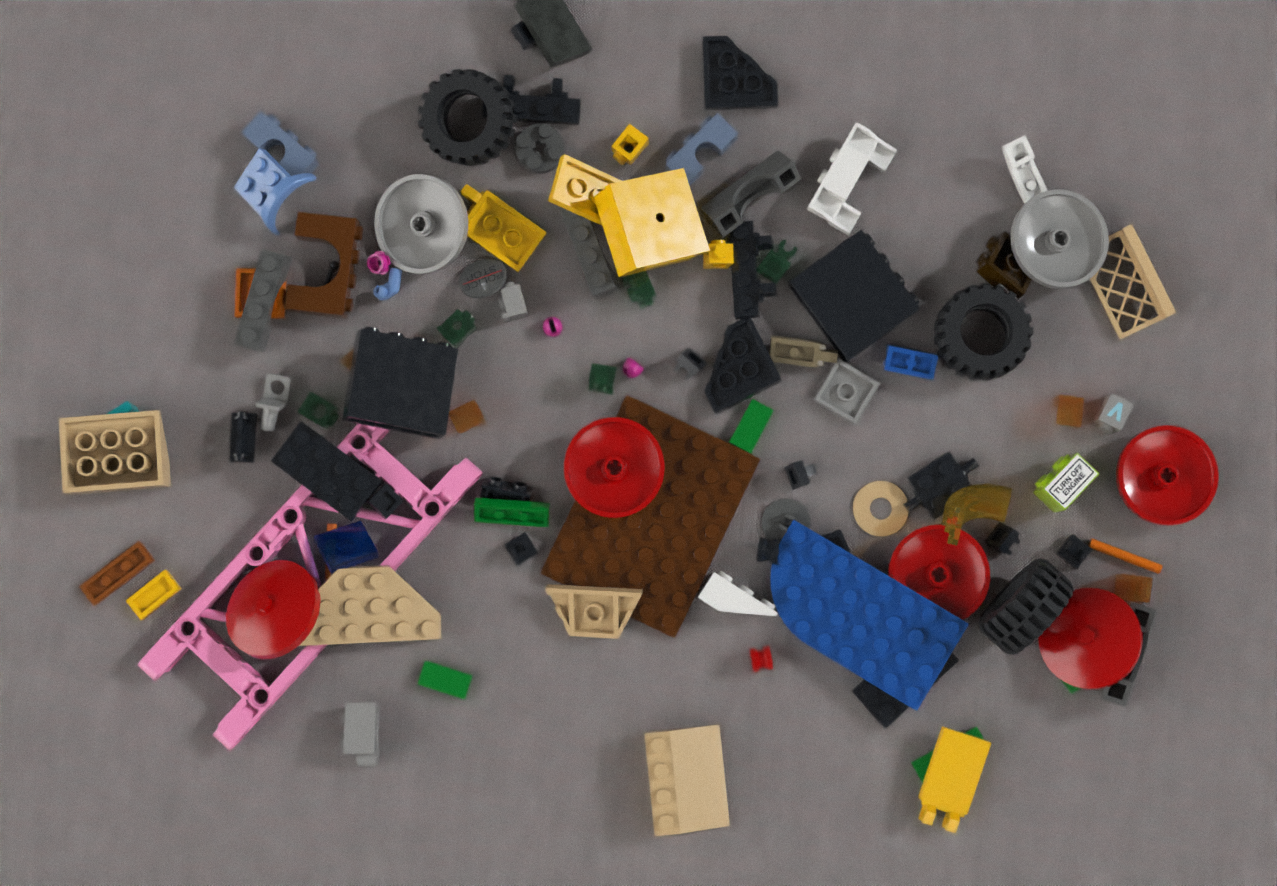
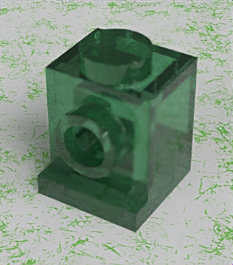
M646 271L622 278L624 287L630 286L626 290L631 301H636L641 310L654 304L653 301L657 299V294Z
M457 309L436 329L454 348H458L477 329L473 324L476 319L466 309L463 312ZM456 322L462 323V327L459 330L454 329L453 325Z
M592 363L588 391L613 395L617 367Z

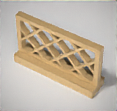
M1132 224L1108 236L1109 242L1119 237L1123 245L1121 255L1107 252V255L1119 259L1115 271L1104 268L1099 269V271L1113 275L1109 288L1098 285L1096 281L1098 272L1089 279L1119 340L1176 313ZM1125 250H1126V252H1127L1129 258L1123 256L1124 253H1125ZM1122 260L1133 264L1134 271L1131 277L1117 273ZM1136 272H1137V274H1138L1140 280L1135 279ZM1116 276L1130 280L1126 293L1112 290ZM1133 282L1144 286L1145 293L1143 299L1128 295ZM1101 290L1107 291V294H1106L1105 297H1104V295H1103V293H1102ZM1110 293L1124 297L1120 310L1109 307L1107 300ZM1147 294H1148V296H1149L1151 302L1146 301ZM1127 298L1141 302L1136 316L1123 312ZM1143 305L1153 306L1158 316L1151 320L1141 318L1140 314ZM1112 312L1118 313V316H1117L1116 319H1115V317H1114V315H1113ZM1121 315L1135 319L1132 329L1122 333L1118 325ZM1138 320L1145 322L1141 325L1136 326Z

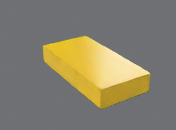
M165 569L129 597L126 602L138 618L144 620L182 588L170 572Z

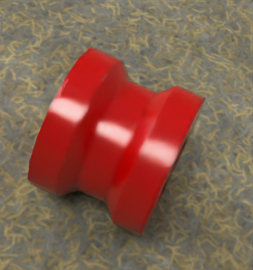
M769 645L763 646L762 649L758 650L749 648L753 673H757L760 669L765 668L773 670Z

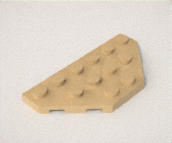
M389 565L337 567L331 576L319 586L318 591L321 597L319 615L312 631L299 646L441 639V614Z

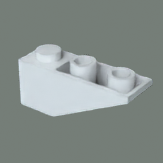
M722 571L719 574L713 572L697 597L721 612L777 616L778 614L773 610L775 608L774 604L764 598L761 602L752 597L754 594L752 590L744 585L738 588L731 583L733 578Z

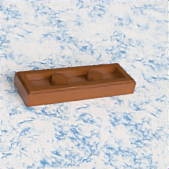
M138 541L81 584L79 588L93 606H97L156 560L142 541Z

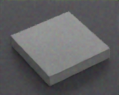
M837 358V363H834L812 401L855 426L879 387L880 382Z

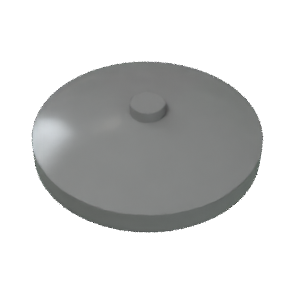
M425 174L409 175L394 182L382 195L375 212V235L381 251L388 255L390 262L399 269L415 274L433 273L450 265L462 251L468 235V214L459 193L445 180Z
M1054 189L1034 196L1019 209L1011 227V248L1017 264L1029 278L1049 288L1066 289L1086 282L1099 271L1108 252L1109 237L1103 216L1091 201L1073 191Z

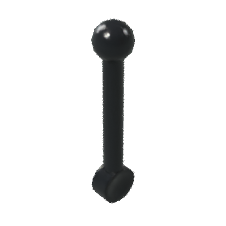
M337 261L330 262V270L323 286L330 282L334 271L339 268Z

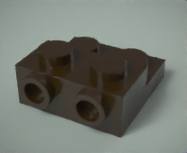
M1004 231L997 237L993 235L986 242L985 247L988 250L977 258L976 264L979 266L976 272L993 287L1000 283L1007 290L1014 292L1019 299L1025 295L1032 279L1017 264L1011 248V235Z

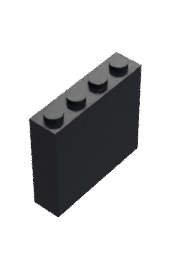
M862 230L849 237L788 283V287L835 350H838V354L846 363L913 316L920 309L918 305L920 302L913 292L909 293L903 286L905 281L901 275L891 270L888 266L890 261L882 252L879 254L874 247L875 241L869 233L864 234Z
M367 326L364 329L361 328L356 333L342 421L440 440L446 435L458 349L451 347L452 345L446 342L434 344L427 342L428 340L422 337L410 339L403 337V334L399 332H389L387 334L379 332V329Z

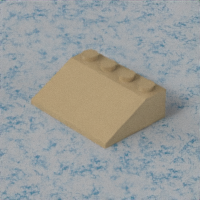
M160 410L59 418L62 491L64 494L79 495L171 487L170 462Z
M719 724L644 732L654 835L683 834L730 826Z

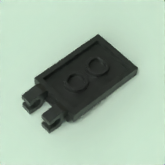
M516 0L517 3L514 7L551 68L591 52L592 47L564 0Z

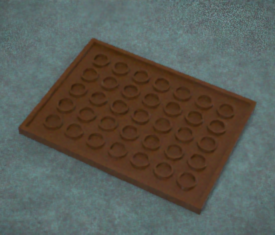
M626 395L616 417L630 419L641 424L651 432L659 443L665 464L661 488L647 507L636 514L623 518H606L595 515L584 509L575 500L540 574L563 585L643 589V593L630 617L675 639L761 459Z

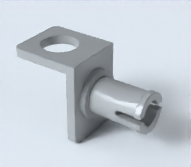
M273 373L266 375L264 395L255 405L263 408L260 429L265 431L276 430L278 411L288 405L291 377ZM279 380L283 383L284 391L281 394H276L272 391L271 383L273 381Z

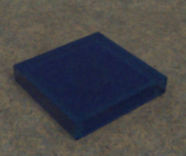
M361 520L313 536L314 542L330 573L379 557L378 550Z

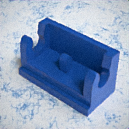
M887 344L883 367L886 371L933 380L938 355Z

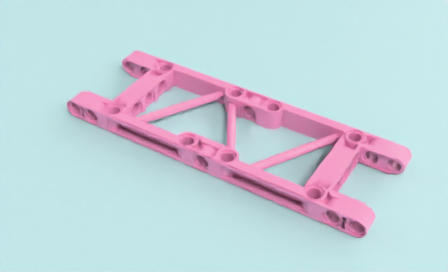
M357 424L337 448L349 457L353 454L367 465L377 477L388 484L397 495L402 497L422 517L421 520L391 514L387 519H384L377 511L362 508L356 516L412 529L380 564L389 565L396 571L478 481L483 472L468 458H465L458 465H454L440 482L430 490L379 444L390 430ZM358 437L365 438L366 443L362 449L354 447V441ZM303 485L296 490L138 663V666L156 681L165 672H169L190 649L232 687L242 698L220 721L217 730L213 733V736L229 751L244 738L327 646H306L276 680L270 684L201 620L203 617L226 622V612L211 609L212 606L250 565L260 566L270 562L295 534L306 570L315 578L318 587L322 585L303 526L307 518L303 507L308 506L336 513L339 512L322 499L314 498L315 494ZM430 503H437L439 506V512L435 516H429L427 513V507ZM295 510L297 512V520L290 524L286 518L289 511ZM260 547L263 550V557L256 561L253 558V551L255 548ZM189 621L194 625V632L191 635L186 634L184 629ZM261 689L265 690L268 694V699L265 703L260 702L257 698V694Z

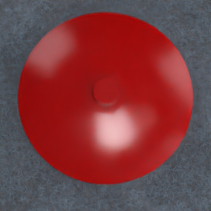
M602 418L586 425L574 436L565 454L564 476L570 493L584 509L601 517L623 518L643 510L658 494L664 478L665 464L659 443L644 426L626 418Z
M1156 426L1140 432L1125 445L1116 466V484L1123 502L1136 516L1156 525H1178L1195 519L1211 504L1218 487V466L1211 449L1198 435L1178 426Z
M935 524L916 529L898 544L890 560L888 576L964 620L979 608L987 595L990 585V566L983 548L971 535L953 526Z
M288 560L270 561L249 572L232 593L226 612L227 631L235 646L246 654L258 659L277 658L298 647L312 631L320 611L321 597L318 591L319 587L312 574L299 564Z
M1099 588L1075 589L1060 615L1056 617L1053 623L1038 638L1041 656L1050 671L1060 680L1071 686L1088 690L1110 687L1123 680L1133 670L1139 660L1143 643L1140 622L1133 609L1116 594Z

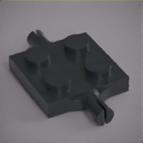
M950 451L945 452L907 477L915 497L904 503L903 506L909 513L921 505L928 511L932 519L936 520L976 493L969 482L967 474L979 467L978 463H976L977 461L972 458L961 466L956 462Z

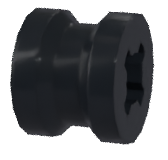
M760 538L757 562L770 561L771 564L777 565L781 540L771 542L766 538Z

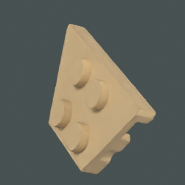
M548 584L545 588L547 595H550L556 605L555 610L564 621V627L569 636L619 639L643 593V589Z

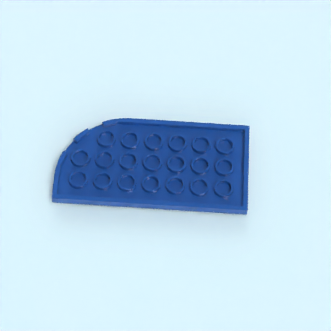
M795 520L792 521L779 544L777 565L772 564L770 583L775 607L788 629L808 646L917 711L969 623Z

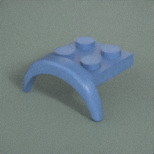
M259 148L234 188L262 217L266 227L272 233L279 236L280 232L276 229L275 219L281 204L295 189L303 184L315 181L317 177L311 173L291 176L266 150Z

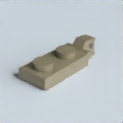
M771 335L769 354L773 362L815 368L823 366L824 361L837 363L838 350L827 349L825 343Z

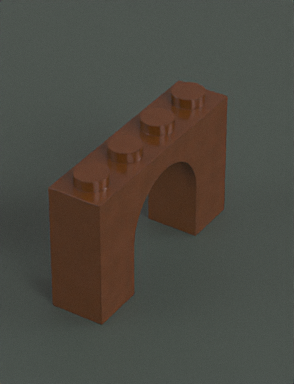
M298 211L294 236L299 241L324 243L337 249L340 256V268L336 277L324 286L308 287L287 284L284 309L290 313L347 319L348 313H352L353 298H350L351 289L356 287L357 276L353 273L354 266L359 264L360 251L357 250L358 241L362 240L363 226H360L357 218Z

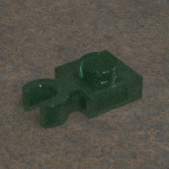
M785 239L780 242L777 250L778 253L771 249L757 268L758 273L776 285L791 266V262L788 260L792 259L797 252L796 246L792 251L784 250L787 242Z

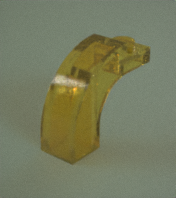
M977 484L964 487L953 493L946 502L941 525L945 526L944 532L949 533L947 543L958 544L961 528L969 520L986 518L1005 522L1012 488L994 484Z

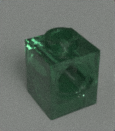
M311 391L297 412L326 430L329 426L333 427L339 418L337 413L339 411L338 407ZM319 406L326 407V414L322 418L315 416V410Z

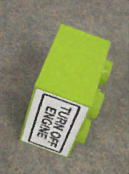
M1078 453L1066 454L1064 457H1059L1051 467L1054 470L1052 472H1049L1047 475L1043 474L1035 482L1034 485L1037 488L1032 493L1054 513L1064 511L1100 473Z

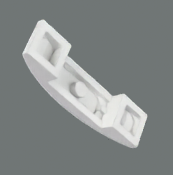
M1025 135L1002 146L1010 174L1024 204L1034 196L1048 191L1033 160L1035 155Z

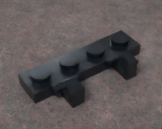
M504 74L503 87L509 92V99L514 102L515 109H513V114L517 115V121L566 125L580 124L581 99L568 98V92H563V78H553L552 93H546L545 97L519 95V91H514V75ZM483 102L482 118L487 119V108Z
M751 220L743 221L741 225L729 233V243L733 244L734 255L731 275L734 318L736 320L760 317L759 303L765 302L764 298L777 296V286L774 282L761 284V280L758 279L756 256H759V251L774 249V240L771 235L760 236L759 232L755 233L754 222Z

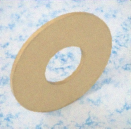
M887 481L871 482L862 487L855 496L853 502L855 521L863 531L870 535L879 537L892 535L900 530L907 520L908 512L903 506L907 502V498L903 491L893 483ZM884 498L890 502L892 511L888 518L879 520L872 516L870 505L873 500Z

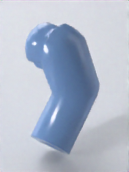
M390 268L388 282L381 286L377 285L373 291L374 296L384 301L397 294L400 290L402 270Z

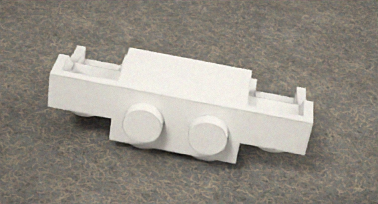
M856 122L842 148H836L829 161L832 162L830 169L822 171L817 180L821 185L807 210L828 221L827 224L849 235L862 213L845 203L867 164L885 172L897 149L878 138L870 129Z

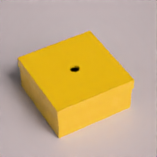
M684 168L610 183L604 187V190L593 197L618 277L689 261L698 255L710 251Z

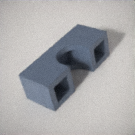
M260 111L241 132L257 149L261 148L268 151L275 145L284 146L285 155L279 164L291 176L312 173L319 166V162L315 158L317 154L308 145H305L303 148L297 143L299 138L289 129L286 132L279 127L281 122L271 113L266 116Z
M718 113L713 118L708 116L700 125L702 129L696 134L691 133L683 141L684 146L678 152L674 150L665 160L667 162L665 165L666 171L684 168L689 186L704 171V167L695 157L700 149L710 148L721 156L738 139V132Z

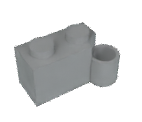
M376 702L345 703V710H341L340 716L341 725H344V735H340V750H343V754L346 756L356 755L357 767H378L379 705Z

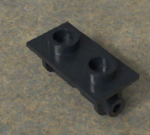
M247 412L232 413L229 462H255L257 414Z
M496 476L485 477L481 485L480 498L503 500V496H507V500L530 502V496L534 487H530L528 484L520 481L506 482Z

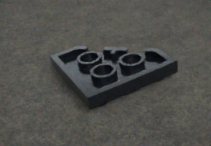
M727 35L702 37L705 110L778 108V83L771 75L769 76L759 67V64L746 52L741 51Z
M752 318L738 320L727 326L722 347L718 351L710 381L707 383L704 391L716 415L783 381Z

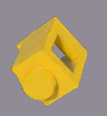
M629 123L611 146L614 153L613 158L622 165L626 162L632 165L641 152L649 145V138ZM628 145L633 147V151L630 153L624 150Z
M712 240L711 244H708L710 251L703 254V269H728L734 263L733 244H726L725 240Z

